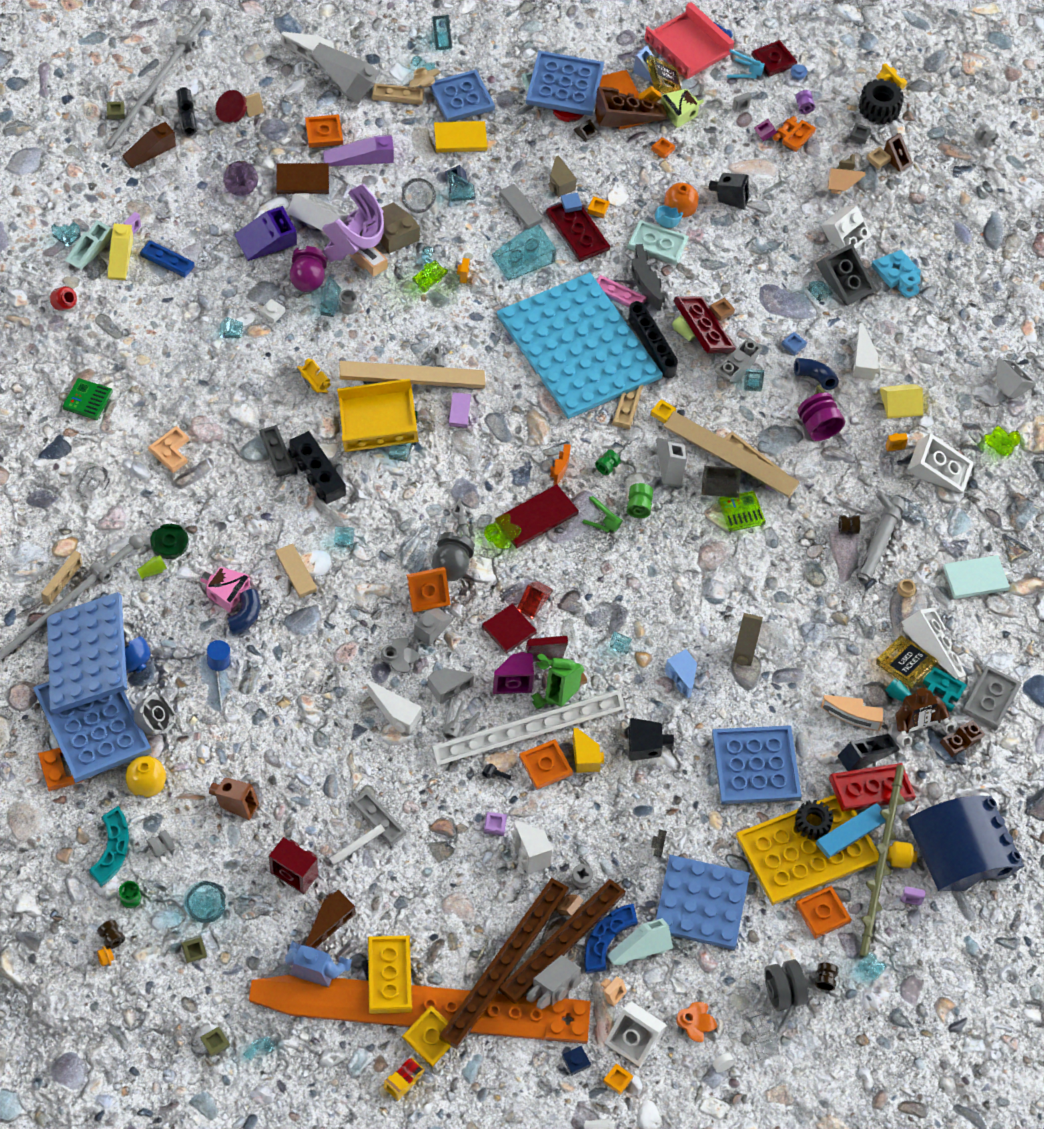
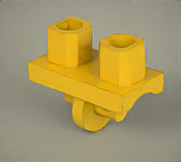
M887 63L882 65L881 71L876 76L878 80L884 79L885 81L890 80L891 83H896V86H899L901 90L907 84L904 78H900L897 75V70L894 67L890 68Z

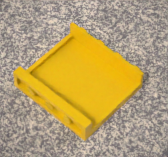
M411 379L337 389L342 425V442L345 452L419 442Z

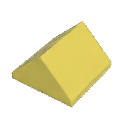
M916 384L880 387L887 419L923 416L922 387Z

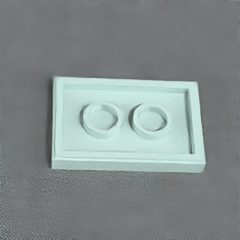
M639 220L627 249L635 251L636 244H643L644 251L648 252V256L677 265L689 236Z
M998 555L946 563L943 566L954 599L1008 591L1010 588Z

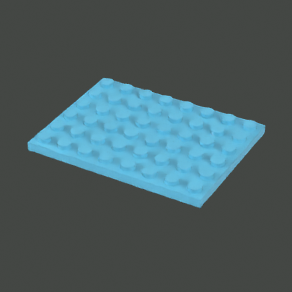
M590 272L497 311L498 318L534 371L539 374L541 381L567 419L663 377L661 370Z

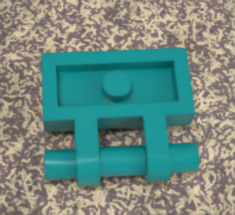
M932 666L922 683L928 686L927 690H930L932 693L935 690L944 695L943 699H940L945 703L949 712H952L955 705L949 703V700L951 699L957 703L967 687V684Z

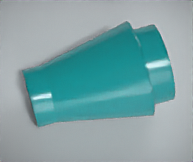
M895 678L885 689L889 696L902 703L906 696L912 695L901 680L898 681Z

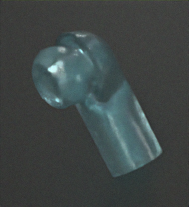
M268 1036L255 1039L243 1055L252 1061L259 1050L272 1051L275 1047V1042Z

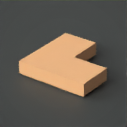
M175 426L148 446V451L174 473L187 463V458L177 449L187 443L189 437L180 428Z

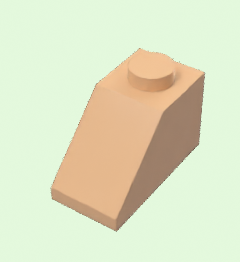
M830 168L827 190H831L832 194H841V191L848 190L863 178L866 172Z

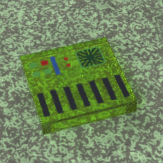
M755 491L718 498V503L729 532L765 525L766 520Z

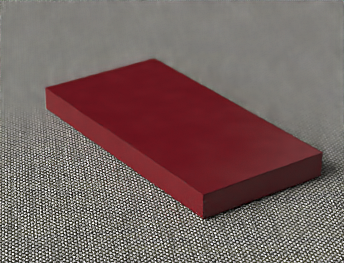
M562 203L546 209L547 216L579 262L610 250L611 246L583 206L582 210L565 213Z
M702 296L675 297L673 302L707 354L733 353L736 350V347Z
M556 484L495 518V523L517 549L576 516L579 510Z

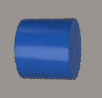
M215 640L207 647V664L209 668L215 671L227 669L231 662L230 647L225 641Z

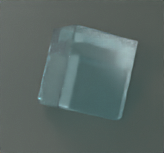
M75 222L70 226L66 224L62 227H58L55 224L51 226L53 237L67 247H70L81 237L79 225Z

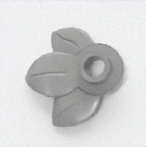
M397 638L391 645H386L381 650V659L385 663L391 664L395 671L408 673L410 672L409 664L416 662L420 654L408 647L409 638Z

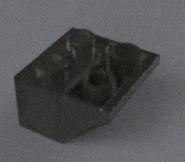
M704 465L701 495L739 498L743 476L742 469Z

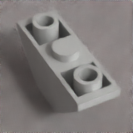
M748 337L715 372L729 382H738L750 370L763 347Z
M657 437L656 444L663 485L680 487L687 462L685 445L674 440Z

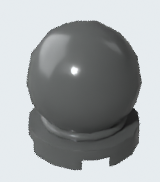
M444 532L440 535L437 542L438 548L432 557V568L445 567L447 581H457L464 577L469 569V559L473 557L475 552V543L465 535L458 537L453 536V532Z

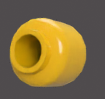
M894 841L892 845H889L887 861L890 862L892 867L909 869L912 863H916L918 853L914 850L912 843Z

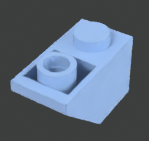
M685 649L667 659L665 672L670 679L674 680L679 692L684 693L689 698L693 689L697 662Z

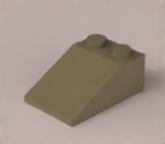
M394 202L381 207L384 211L382 213L384 231L380 242L389 254L420 240V227L411 214Z

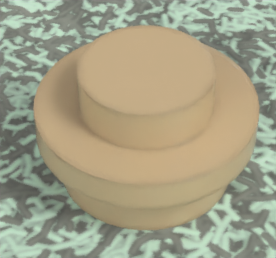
M904 579L898 583L897 592L902 597H912L916 592L915 583L910 579Z

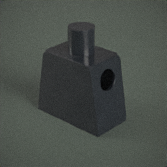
M722 173L719 181H710L709 191L717 192L720 203L745 210L750 198L749 175Z
M630 718L628 727L629 761L658 758L662 755L663 746H674V734H662L661 723Z

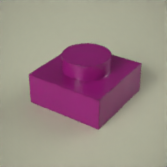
M769 119L754 127L763 142L777 133Z

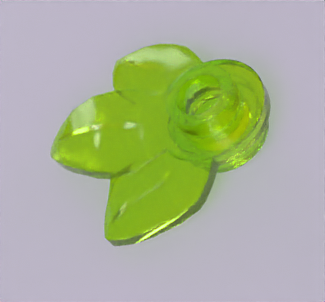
M997 425L992 435L985 434L984 439L986 444L994 448L998 454L1009 456L1013 453L1014 447L1019 444L1020 434L1019 431H1013L1008 434L1002 427Z
M510 514L498 516L494 523L487 525L484 530L485 538L489 542H493L499 549H510L512 547L511 540L517 538L521 533L519 526L510 523Z

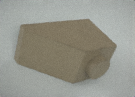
M558 155L555 157L548 185L551 192H554L559 198L561 195H566L576 190L577 178Z

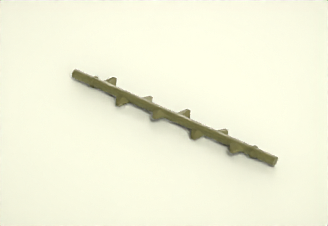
M897 765L889 808L880 811L886 823L882 843L876 844L879 858L874 880L866 881V886L872 893L868 913L866 916L861 917L865 925L859 956L862 958H867L870 941L873 938L872 931L876 912L882 911L879 896L883 876L891 875L892 873L886 865L890 840L896 839L893 825L897 805H903L906 802L900 794L905 769L903 765Z

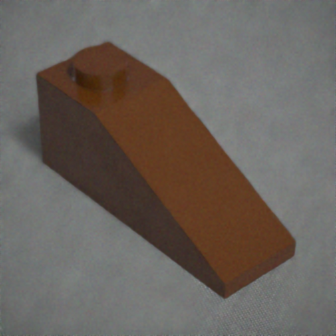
M163 122L151 128L122 157L131 168H134L176 147L175 132L166 122Z
M339 889L335 893H329L324 898L305 943L307 947L316 949L356 915L355 905Z

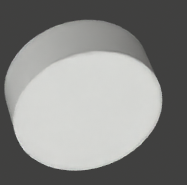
M725 1053L717 1057L712 1065L716 1072L720 1073L729 1069L735 1060L730 1053Z

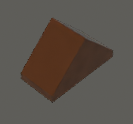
M901 133L886 141L884 151L891 156L889 163L896 170L901 172L913 164Z

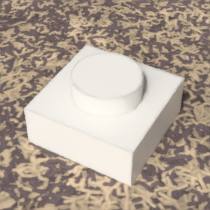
M272 299L260 309V315L273 323L285 313V307Z

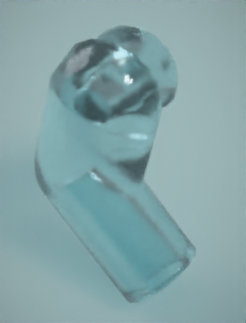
M414 56L412 59V64L417 69L425 67L428 71L435 69V62L426 63L420 56Z
M426 246L422 250V262L432 271H435L438 268V264L432 259L435 250L433 247Z

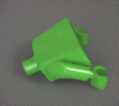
M539 654L537 657L542 662H536V664L543 670L549 666L551 668L548 671L545 698L540 693H535L532 695L534 700L532 703L537 709L543 708L547 703L548 705L556 704L562 707L579 690L584 667L571 659L552 658L549 660L544 654Z

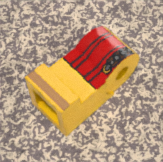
M409 1058L392 1076L390 1075L384 1080V1089L399 1101L422 1076L425 1069L413 1058Z

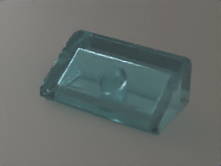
M331 276L327 278L320 302V314L334 317L341 288Z

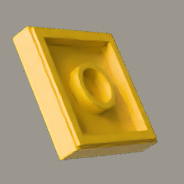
M432 1005L401 1037L431 1067L452 1047L439 1039V1035L448 1024V1021Z

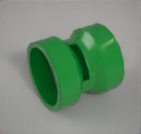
M607 450L603 454V458H599L595 462V466L603 475H609L613 471V467H617L621 463V459L613 450Z
M127 881L119 887L120 900L124 907L132 909L141 903L142 898L137 883Z

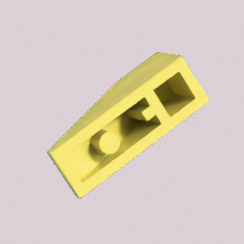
M114 224L108 279L126 281L134 239L132 225Z

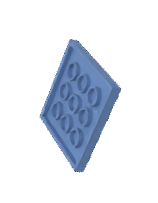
M538 50L526 97V104L593 116L597 88L600 86L605 62Z
M791 725L712 729L721 804L801 801L802 795Z
M669 855L656 920L664 919L669 925L671 936L735 950L750 872Z

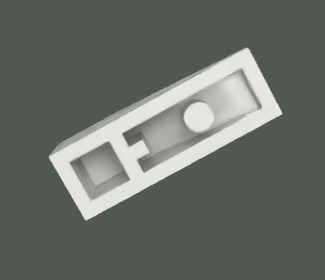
M291 32L281 33L282 46L315 64L317 63L310 55L319 43L334 48V43L321 36Z
M859 323L852 377L874 380L875 374L880 372L881 362H878V353L864 324Z
M369 681L368 694L397 731L410 735L422 716V707Z

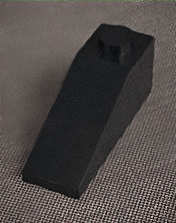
M884 734L849 742L838 754V758L847 771L862 769L896 753L900 748L890 734Z

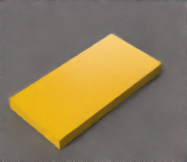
M368 936L369 1014L412 1013L410 936Z

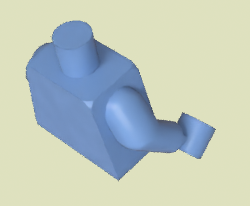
M292 940L285 957V962L292 966V976L329 987L332 979L337 978L344 971H350L352 959L339 957V962L335 965L328 953L304 946V944L295 943Z

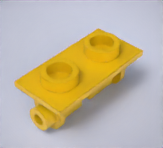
M308 358L305 360L304 366H297L301 376L308 380L315 392L329 393L327 388L331 385L330 379L323 371L318 373L320 367L313 359Z

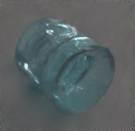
M871 951L860 962L858 967L862 971L868 972L869 977L875 981L882 975L888 965L883 961H879L877 956Z

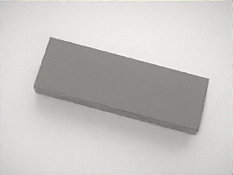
M515 184L499 191V195L527 229L543 222V218Z
M367 790L351 801V805L373 829L380 824L383 826L385 831L379 835L390 847L406 835V831Z

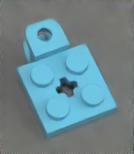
M902 249L872 261L871 267L890 288L898 285L897 289L907 298L919 294L917 284L921 282V271Z

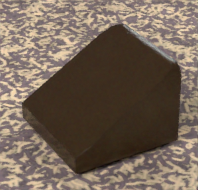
M591 119L573 129L585 142L599 134Z

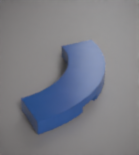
M634 903L610 912L608 916L599 921L595 926L585 949V974L606 971V952L611 941L623 930L638 925Z

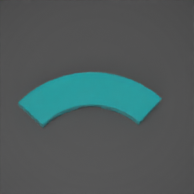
M119 806L101 816L107 829L108 844L106 851H104L99 861L89 869V873L100 887L107 884L116 875L128 852V825Z

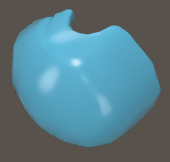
M661 205L656 209L655 219L661 227L670 229L679 224L683 212L679 214L676 207L671 209L669 206Z

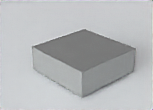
M747 92L734 97L732 105L734 112L750 107V93Z

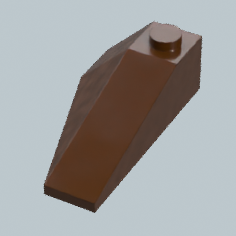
M597 88L595 115L599 126L619 127L667 119L663 104L645 98L640 100L634 98L633 94L628 93V95L619 93V90L615 88Z

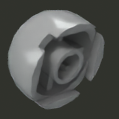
M156 694L142 699L137 704L134 711V721L138 727L142 728L145 734L150 736L161 735L173 727L172 716L175 715L174 709L165 697H158Z

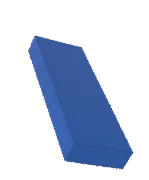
M150 240L140 251L141 257L184 278L195 267V262Z

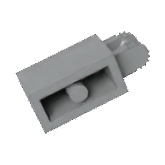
M561 955L534 978L533 989L528 993L527 1000L533 1002L540 997L537 1002L539 1009H543L549 1004L553 1006L557 1001H561L571 989H575L580 984L581 968Z

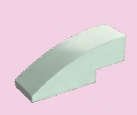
M96 220L89 232L83 233L65 261L81 270L111 240L113 229Z

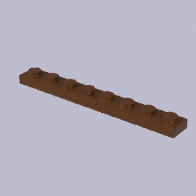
M609 879L499 987V991L516 1004L533 987L534 978L558 957L564 956L625 896L626 891Z

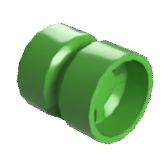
M635 483L630 486L626 512L631 517L641 519L650 516L653 488L644 483Z

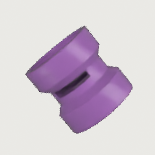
M802 90L798 92L795 98L799 112L808 114L814 111L815 103L812 100L811 91Z

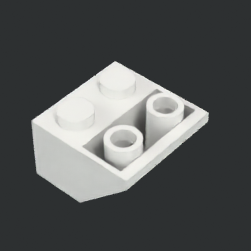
M858 206L841 208L821 225L827 239L839 249L852 243L856 249L872 236Z
M515 821L511 831L512 839H510L513 850H517L519 854L518 861L522 869L525 868L527 875L550 867L553 849L546 833L520 821Z

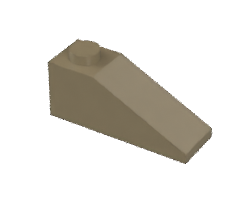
M747 613L743 614L732 662L751 666L763 617Z

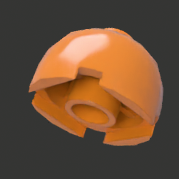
M683 182L675 183L666 191L664 206H669L671 209L676 207L679 214L683 212L682 218L689 217L696 212L699 196L692 185Z

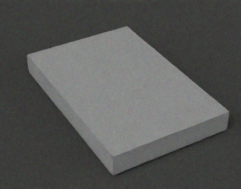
M986 665L962 709V713L997 730L1022 683Z

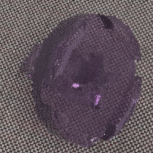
M236 161L226 167L223 173V182L226 189L232 194L245 196L253 192L257 186L258 174L252 164L246 161Z

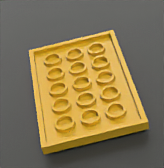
M835 794L817 801V804L824 802L823 807L828 805V811L832 810L833 822L829 832L857 816L855 810L842 812ZM796 809L737 832L736 838L773 906L877 864L879 853L869 834L828 859L815 844L817 840H814L813 836L809 840L807 839L808 835H805V837L801 836L802 831L798 833L797 827H795V817L798 811ZM810 814L806 817L807 822L811 825L818 826L822 823L821 818L817 815Z

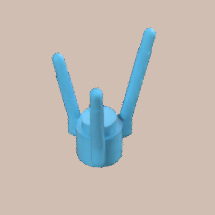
M732 49L729 50L730 53L745 59L735 58V61L750 66L749 72L751 74L727 75V78L756 79L757 76L761 77L764 63Z

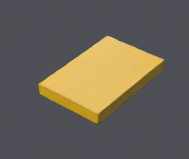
M485 121L434 122L436 153L487 151Z

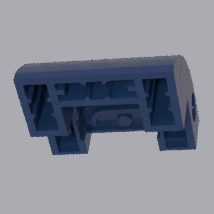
M976 795L951 799L924 809L906 819L938 891H966L981 879H1007L1024 867L1021 854L1017 851L1013 843V837L1009 834L1005 826V820L1000 815L996 807L997 803L992 796Z

